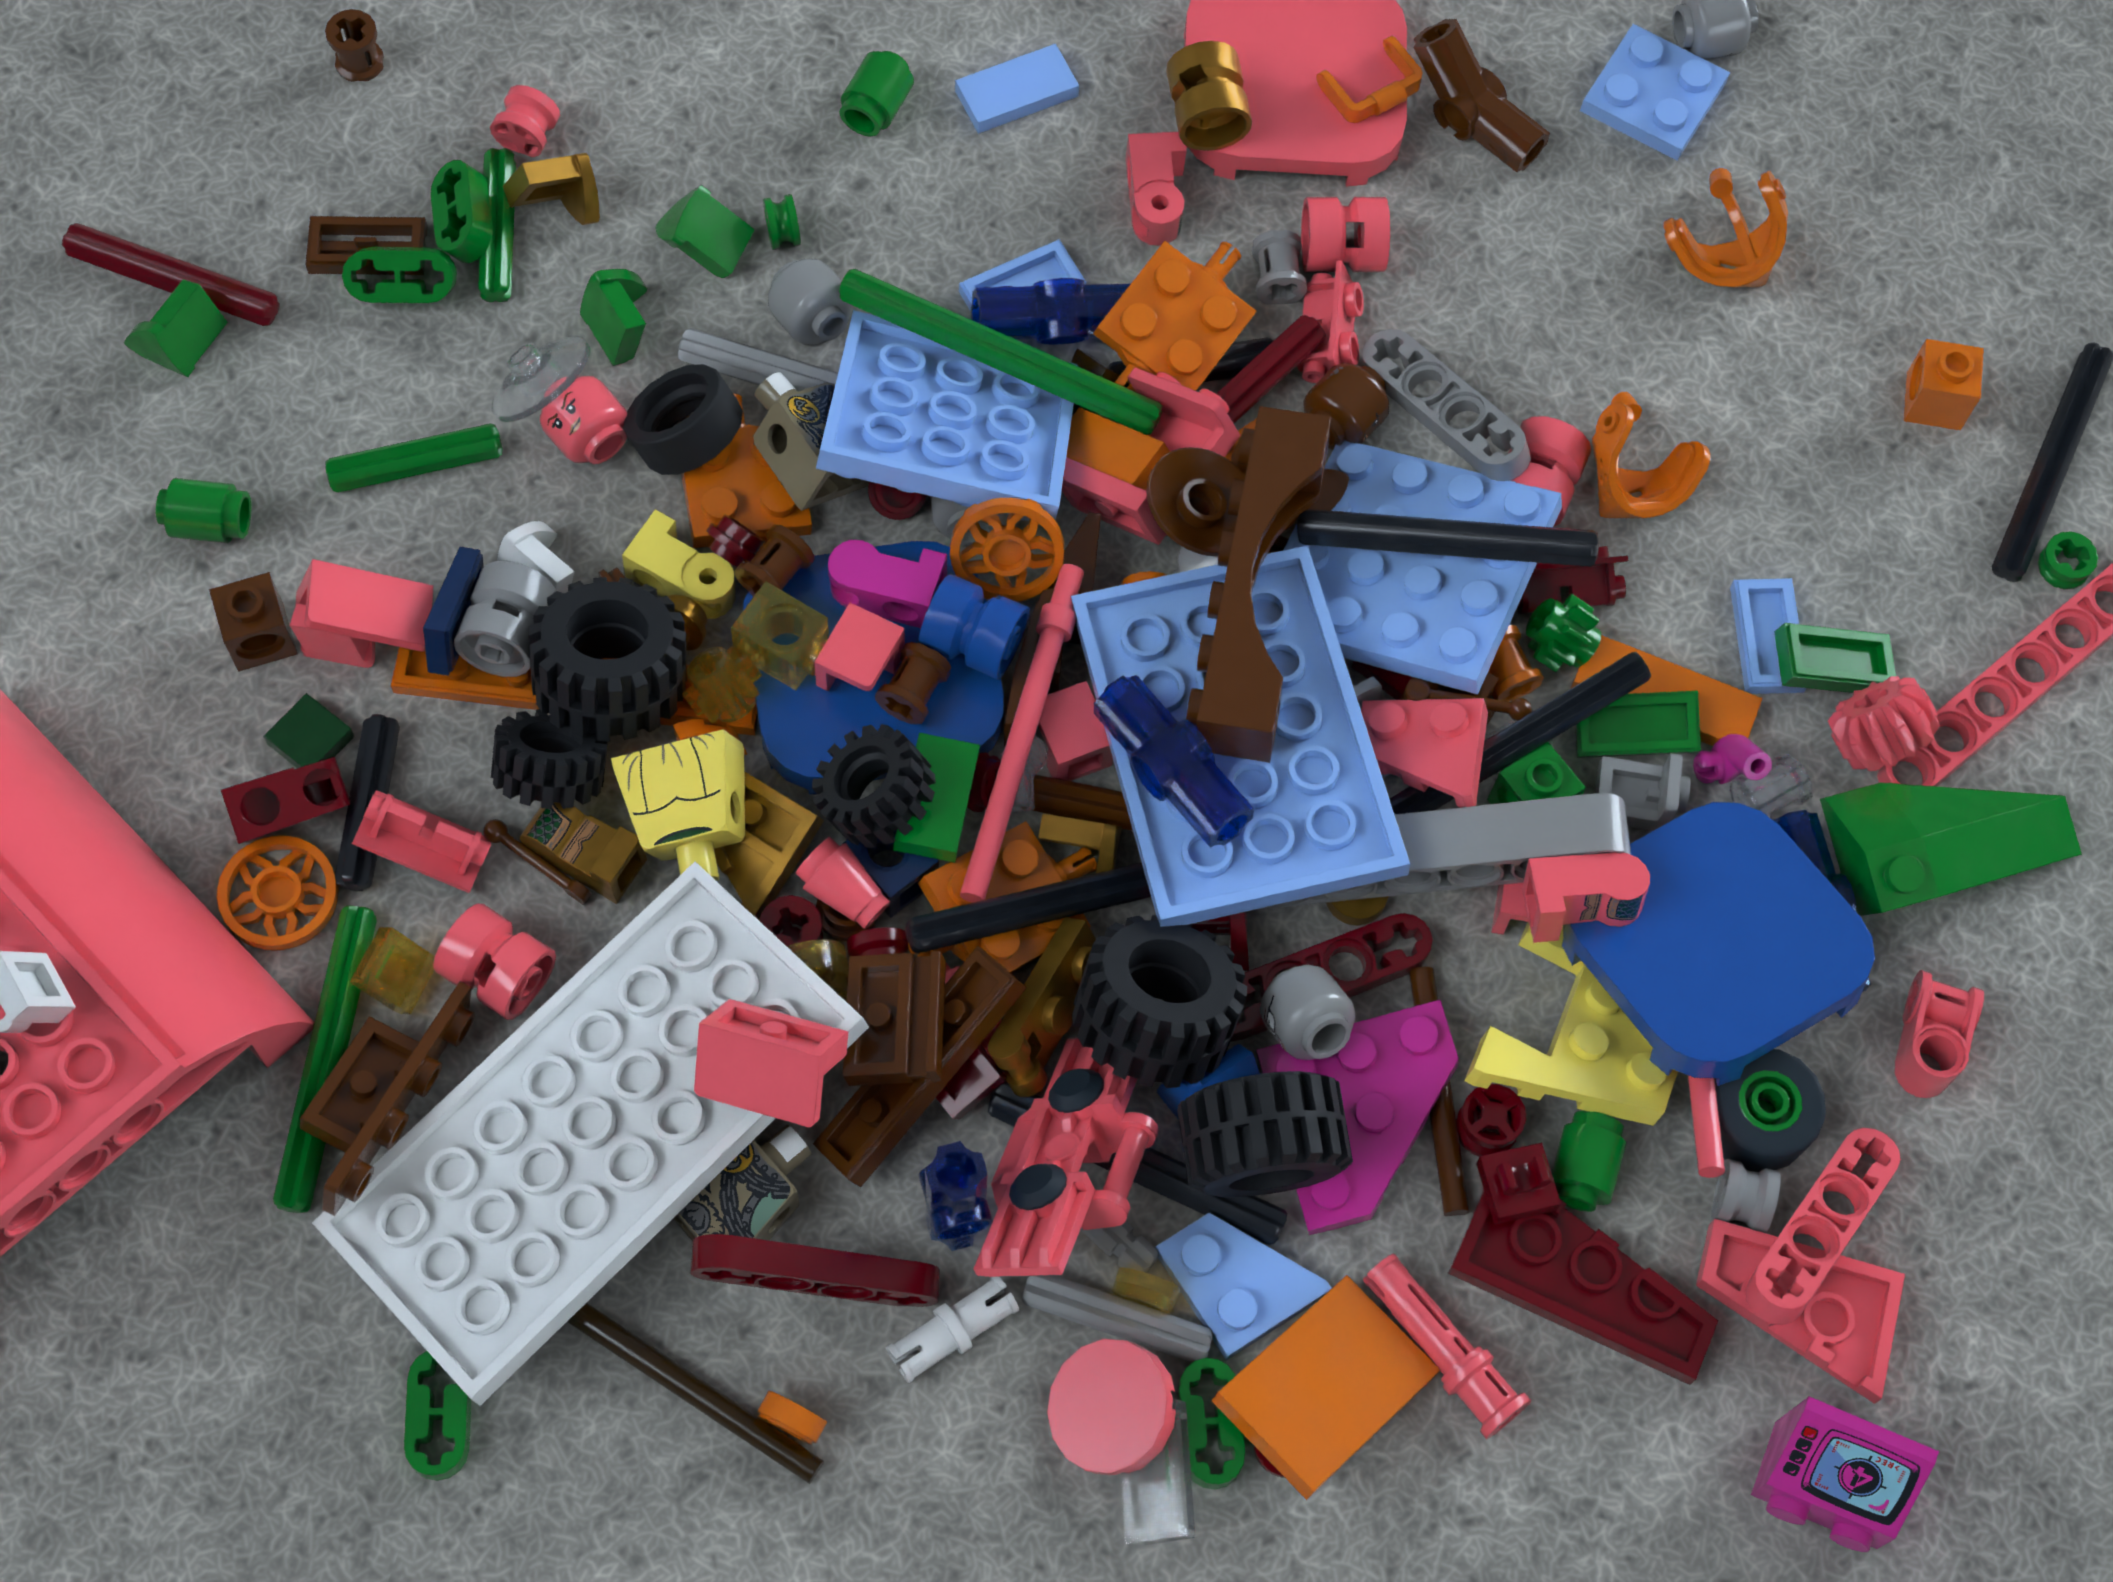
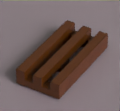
M310 216L305 264L308 274H342L343 266L348 258L363 248L426 247L425 236H427L428 230L426 218ZM322 235L412 236L411 241H377L375 237H355L354 241L322 240ZM367 259L366 266L356 270V274L394 275V271L376 270L373 260ZM425 265L417 271H405V275H424Z

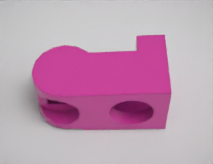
M863 540L842 542L833 549L829 556L830 589L834 599L844 607H847L850 602L884 619L921 628L931 600L939 585L947 576V554L923 548L919 562H914L879 553L872 544Z

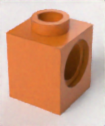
M1926 339L1907 371L1904 421L1961 430L1981 399L1984 348Z

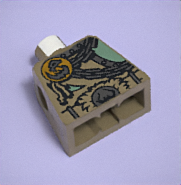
M777 372L767 377L755 391V397L766 408L768 413L753 435L754 445L797 507L803 511L868 487L869 481L857 478H844L835 473L816 469L835 385L826 382L797 391L781 372Z
M789 1125L783 1127L762 1146H759L753 1140L673 1219L692 1241L695 1237L709 1234L770 1240L799 1206L798 1192L786 1175L811 1156L812 1153L799 1134Z

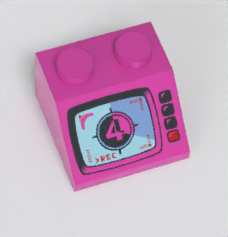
M1808 1396L1775 1422L1751 1495L1768 1502L1766 1511L1778 1519L1797 1525H1804L1808 1519L1831 1529L1829 1537L1837 1544L1851 1550L1869 1552L1870 1547L1878 1549L1895 1540L1935 1466L1939 1451Z

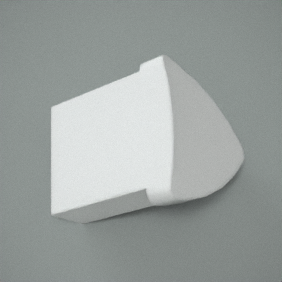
M531 521L508 532L501 542L497 561H511L523 564L540 572L550 580L556 591L568 592V585L572 584L575 572L548 549L557 538V533L544 522Z

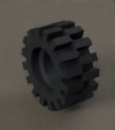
M536 709L535 716H530L527 711L517 712L516 719L507 716L502 719V725L497 724L495 729L491 767L493 785L496 789L503 788V795L509 799L520 795V803L528 806L535 800L541 801V808L552 809L553 802H560L563 809L574 807V799L584 805L591 802V795L597 797L601 793V787H603L608 741H597V735L587 733L584 739L571 735L570 726L559 729L550 722V715L547 713L542 714L540 709Z
M881 724L877 731L873 725L863 726L861 738L851 731L843 736L847 743L845 747L840 749L834 743L827 751L833 759L830 763L820 761L816 770L824 778L813 779L812 789L818 795L812 798L820 813L851 843L858 846L861 842L866 848L876 847L878 838L885 845L895 842L893 832L897 829L904 836L913 830L908 821L912 816L919 820L923 819L927 811L920 804L922 801L932 802L935 792L928 785L935 784L936 781L935 774L929 769L932 767L931 764L898 729L894 731L890 726ZM887 773L878 789L867 797L860 799L865 788L874 779Z

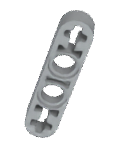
M1397 329L1383 330L1371 336L1365 343L1362 351L1364 363L1383 378L1386 384V394L1479 473H1482L1491 480L1509 481L1522 475L1528 468L1531 460L1530 450L1525 433L1520 426L1409 334ZM1386 356L1393 359L1401 357L1405 370L1401 373L1399 366L1389 358H1383ZM1435 380L1442 383L1441 388L1431 396L1423 398L1412 395L1414 388L1424 381ZM1474 411L1479 414L1477 421L1467 428L1457 429L1449 426L1450 420L1460 412ZM1491 436L1492 443L1500 450L1508 451L1512 449V451L1507 455L1499 451L1492 454L1486 439Z

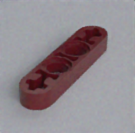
M1400 913L1388 916L1244 972L1245 978L1242 984L1247 986L1245 1003L1254 999L1256 990L1252 987L1253 985H1260L1262 998L1268 986L1278 974L1293 967L1308 964L1319 966L1328 972L1349 998L1409 975V972L1414 968L1422 967L1431 951L1433 941L1431 931L1426 923L1415 915ZM1399 931L1404 939L1414 937L1417 940L1411 952L1412 956L1406 957L1402 949H1395L1383 954L1379 963L1383 969H1377L1374 952L1387 948L1393 940L1394 932ZM1371 940L1373 942V950L1366 941ZM1342 952L1355 955L1362 963V976L1352 981L1340 980L1330 970V958ZM1261 1002L1244 1010L1242 1023L1237 1024L1231 1042L1243 1040L1268 1030L1263 1023L1260 1013Z
M709 1234L693 1239L690 1274L702 1280L891 1306L927 1307L938 1303L940 1269L933 1264L734 1235Z

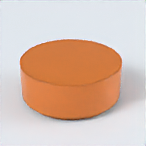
M768 1390L757 1411L759 1413L758 1417L810 1445L817 1443L827 1424L826 1420L770 1390Z

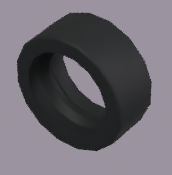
M705 364L686 365L669 371L651 382L634 399L629 407L623 428L628 440L651 470L661 475H679L699 468L715 458L731 443L741 426L743 410L737 398L716 369ZM691 414L687 419L674 426L679 420Z

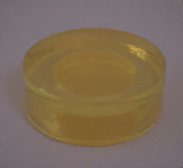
M1120 1267L1111 1291L1114 1293L1113 1295L1170 1314V1312H1174L1181 1288L1155 1275Z

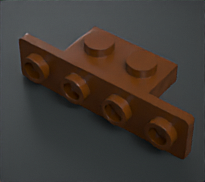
M461 981L457 984L419 1042L369 1016L300 1117L301 1130L345 1152L324 1185L323 1211L335 1216L346 1199L355 1203L365 1191L374 1173V1167L369 1165L381 1146L391 1149L401 1136L409 1118V1114L404 1112L415 1094L425 1097L433 1087L442 1069V1063L438 1059L447 1045L450 1043L457 1047L467 1035L475 1018V1013L469 1010L471 986Z

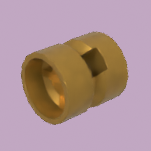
M1203 41L1185 46L1173 54L1167 62L1166 73L1171 97L1175 102L1174 112L1179 137L1183 144L1195 150L1210 151L1234 145L1242 140L1251 130L1252 118L1247 95L1243 89L1244 80L1239 57L1234 47L1225 42Z

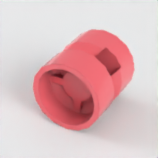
M1306 197L1303 203L1301 219L1303 270L1305 272H1335L1336 261L1342 260L1344 264L1349 265L1353 272H1384L1387 268L1390 250V213L1386 197H1354L1348 206H1343L1337 197ZM1346 222H1354L1355 247H1346Z
M1546 416L1530 417L1522 422L1520 428L1525 433L1531 460L1528 468L1522 475L1510 481L1561 493L1562 509L1554 524L1556 526L1561 523L1575 492L1574 485L1579 481L1591 454V445L1586 436L1571 424Z
M477 903L468 908L448 930L435 955L433 968L436 973L455 986L461 981L471 986L472 989L477 988L479 1002L506 1020H513L525 1011L548 981L555 965L556 954L553 949L527 932L513 935V926L509 920L485 904Z

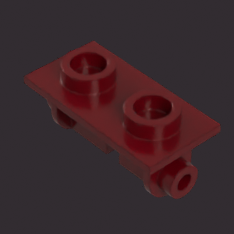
M1601 546L1598 549L1595 565L1591 567L1537 563L1517 606L1518 613L1527 614V612H1534L1543 601L1549 598L1561 602L1560 587L1569 586V594L1575 595L1590 606H1613L1616 599H1624L1626 596L1624 576H1615L1614 565L1628 562V555L1609 557L1608 546Z

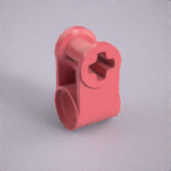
M1920 970L1917 973L1908 992L1903 1013L1904 1027L1895 1060L1896 1078L1906 1092L1920 1098L1938 1096L1965 1069L1969 1060L1973 1034L1983 1007L1984 991L1982 989L1972 987L1965 991L1934 981L1930 972ZM1920 1053L1933 1057L1939 1063L1941 1071L1928 1067L1922 1060Z

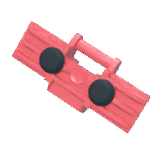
M1078 1038L1066 1040L1044 1097L1034 1099L1031 1108L1017 1119L991 1182L998 1210L974 1266L977 1276L1062 1275L1081 1227L1083 1230L1121 1226L1126 1222L1131 1208L1127 1200L1144 1151L1146 1148L1154 1145L1159 1128L1157 1123L1148 1115L1136 1112L1125 1113L1137 1078L1127 1076L1124 1080L1112 1074L1114 1068L1108 1063L1102 1066L1099 1065L1091 1057L1093 1048L1083 1047ZM1116 1153L1103 1190H1095L1087 1172H1079L1082 1163L1109 1162L1111 1155Z

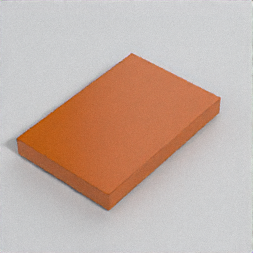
M1346 1275L1219 1390L1212 1399V1402L1307 1500L1439 1373L1440 1369Z

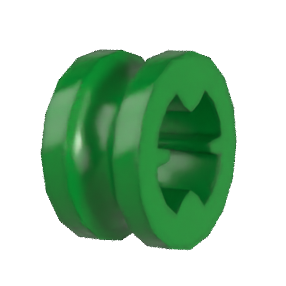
M792 194L784 195V199L779 203L773 202L771 198H764V214L772 250L780 249L781 243L785 241L791 242L793 246L801 245L798 218Z
M2072 531L2061 532L2050 539L2039 554L2037 564L2044 580L2052 586L2063 590L2075 589L2083 585L2097 567L2098 554L2091 540L2082 534ZM2061 551H2063L2067 558H2077L2079 564L2074 570L2069 563L2059 564L2056 558Z

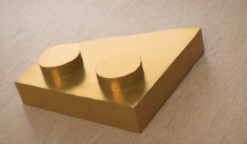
M745 772L744 840L739 843L715 848L714 851L720 870L728 876L742 900L741 904L760 921L761 913L770 902L776 899L824 820Z

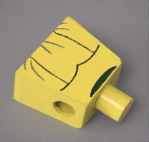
M722 729L611 758L614 773L644 852L661 861L677 858L680 875L696 862L711 877L718 881L719 873L714 849L739 843L745 837L743 743Z

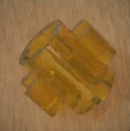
M712 647L699 653L690 662L686 678L692 686L686 689L682 695L697 716L705 714L711 723H715L718 719L722 722H733L743 718L754 708L757 701L756 696L760 692L753 683L762 674L748 654L740 656L734 647H729L727 650L723 647Z

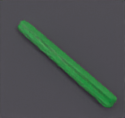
M850 269L841 282L839 288L840 298L843 302L1143 434L1150 435L1159 423L1162 405L1142 394L857 269Z

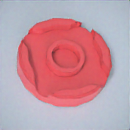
M1101 1339L1080 1347L1062 1364L1050 1388L1047 1415L1053 1440L1066 1459L1088 1472L1102 1475H1117L1123 1472L1128 1474L1143 1469L1162 1452L1174 1428L1176 1410L1172 1409L1173 1398L1171 1391L1175 1392L1172 1376L1157 1355L1127 1340Z

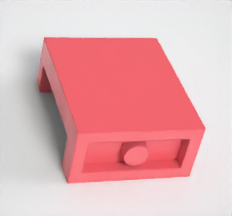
M1134 368L1127 378L1137 393L1151 398L1162 405L1159 423L1148 436L1163 441L1170 452L1180 448L1194 447L1210 450L1225 457L1241 436L1227 414L1230 410L1229 406L1216 393L1204 388L1197 392L1184 387L1175 378L1164 372H1158L1156 375ZM1066 457L1062 492L1073 507L1086 514H1089V512L1101 513L1102 521L1157 545L1161 543L1166 534L1159 527L1150 511L1146 490Z

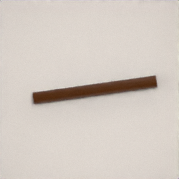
M1424 966L1412 969L1409 972L1414 1006L1438 1000L1434 968ZM1449 1081L1429 1115L1444 1216L1466 1215L1470 1211L1451 1082Z

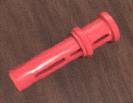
M1395 1253L1379 1262L1363 1278V1282L1381 1299L1396 1320L1444 1375L1441 1378L1444 1384L1443 1389L1447 1394H1457L1482 1423L1480 1432L1486 1440L1510 1423L1531 1403V1399L1526 1393L1517 1394L1491 1364L1494 1356L1488 1349L1483 1350L1481 1346L1474 1348L1466 1337L1458 1331L1448 1316L1410 1275Z

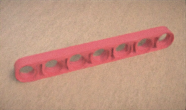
M2113 563L1937 711L1936 717L1940 727L1946 726L1956 730L1963 739L1964 747L1963 750L1958 752L1944 750L1937 744L1934 735H1932L1933 741L1928 746L1916 750L1914 757H1906L1899 762L1906 761L1918 767L1922 774L1923 786H1938L2113 637V614L2106 613L2100 609L2095 599V594L2099 591L2113 593ZM2067 624L2078 629L2083 635L2084 646L2081 648H2070L2062 644L2057 638L2056 626ZM2028 658L2039 663L2044 671V680L2033 683L2023 679L2016 670V660ZM1980 692H1988L1997 696L2003 703L2004 715L1991 717L1982 713L1976 706L1975 695ZM1884 765L1878 770L1877 777L1879 783L1901 784L1893 775L1892 765Z

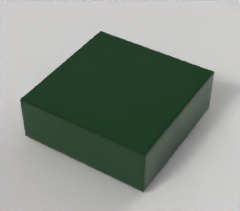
M306 693L263 737L268 746L296 768L335 757L355 736L348 725Z

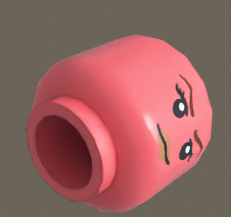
M580 376L575 379L571 377L562 378L556 381L545 393L544 400L546 403L540 414L542 430L569 460L575 463L590 462L592 464H600L613 457L625 444L627 435L623 426L627 411L604 383L594 376Z

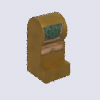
M553 802L552 809L540 807L520 836V840L525 846L548 863L615 904L619 902L647 861L646 854L640 845L637 835L621 826L616 830L591 815L588 817L575 806L563 809L560 802Z

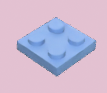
M1632 24L1584 98L1580 111L1678 161L1725 86L1730 72Z

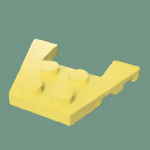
M1527 922L1518 945L1576 976L1548 1053L1546 1055L1490 1026L1479 1042L1464 1081L1473 1086L1488 1089L1492 1082L1516 1087L1518 1096L1539 1101L1545 1094L1574 1100L1577 1103V1109L1599 1112L1611 1117L1654 1126L1665 1113L1678 1071L1672 1069L1671 1074L1667 1076L1649 1060L1653 1047L1582 961L1572 966L1562 947L1564 938L1563 926L1559 941L1533 943L1530 924Z

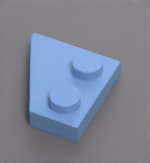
M1207 1213L1155 1246L1159 1254L1158 1259L1202 1325L1212 1330V1340L1226 1360L1318 1302L1332 1289L1325 1279L1211 1213Z

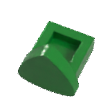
M699 185L666 212L656 224V233L659 238L671 247L679 248L715 276L725 278L732 274L755 229L710 196L711 191L703 185Z
M606 269L593 273L584 291L580 308L582 319L586 325L588 324L613 366L625 363L635 357L646 326L645 321L633 302L647 292V287L638 274L626 269Z
M183 279L150 321L140 322L126 337L124 344L141 357L185 377H189L195 369L194 365L228 322L200 284Z

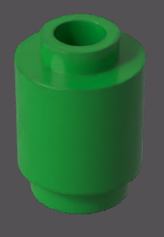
M872 51L866 54L841 96L842 107L839 114L842 121L850 129L858 134L872 137L876 136L880 130L887 129L914 85V77L909 70L907 62L901 56L891 51Z
M173 478L168 489L162 488L158 493L156 520L158 524L165 526L166 533L171 538L229 543L232 538L244 539L248 533L251 521L250 494L247 491L237 490L235 485L230 483Z
M1577 1111L1574 1113L1572 1123L1564 1125L1551 1173L1559 1199L1565 1202L1567 1207L1578 1211L1592 1212L1596 1210L1597 1205L1611 1203L1627 1144L1622 1138L1624 1125L1617 1119L1599 1112Z

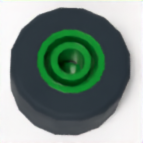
M1773 1049L1747 1064L1740 1079L1717 1086L1716 1078H1714L1724 1160L1740 1161L1746 1170L1760 1172L1766 1168L1777 1170L1789 1166L1817 1139L1826 1118L1825 1094L1817 1076L1801 1059L1780 1049ZM1758 1098H1765V1099L1769 1100L1770 1102H1766V1101H1764V1100H1758Z

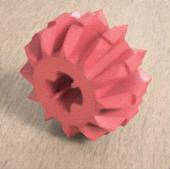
M1891 676L1881 683L1872 681L1869 687L1854 691L1850 699L1839 702L1835 707L1836 712L1828 720L1832 730L1831 736L1842 757L1848 760L1853 769L1867 768L1868 771H1877L1884 765L1889 764L1895 767L1900 760L1906 757H1914L1916 750L1928 746L1933 741L1932 735L1940 727L1936 717L1937 711L1925 689L1919 686L1915 678L1904 677L1900 679L1898 676Z

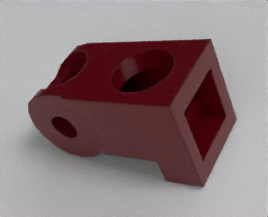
M335 757L296 769L294 767L221 789L238 844L351 804Z

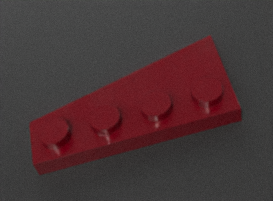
M1483 1189L1448 1274L1688 1385H1691L1696 1380L1719 1320L1651 1268L1644 1269L1618 1249L1619 1244L1599 1228L1597 1231H1594L1564 1208L1567 1204L1561 1199V1205L1556 1211L1494 1225Z

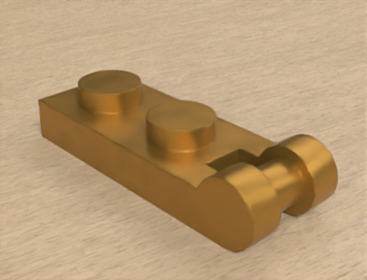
M1064 918L1024 983L1027 987L1026 990L1007 1011L989 1041L988 1052L996 1065L1005 1070L1007 1083L1014 1094L1019 1097L1033 1096L1045 1086L1047 1074L1043 1068L1062 1036L1070 1029L1073 1023L1072 1013L1075 1007L1073 1003L1093 943L1096 940L1090 927L1084 920Z

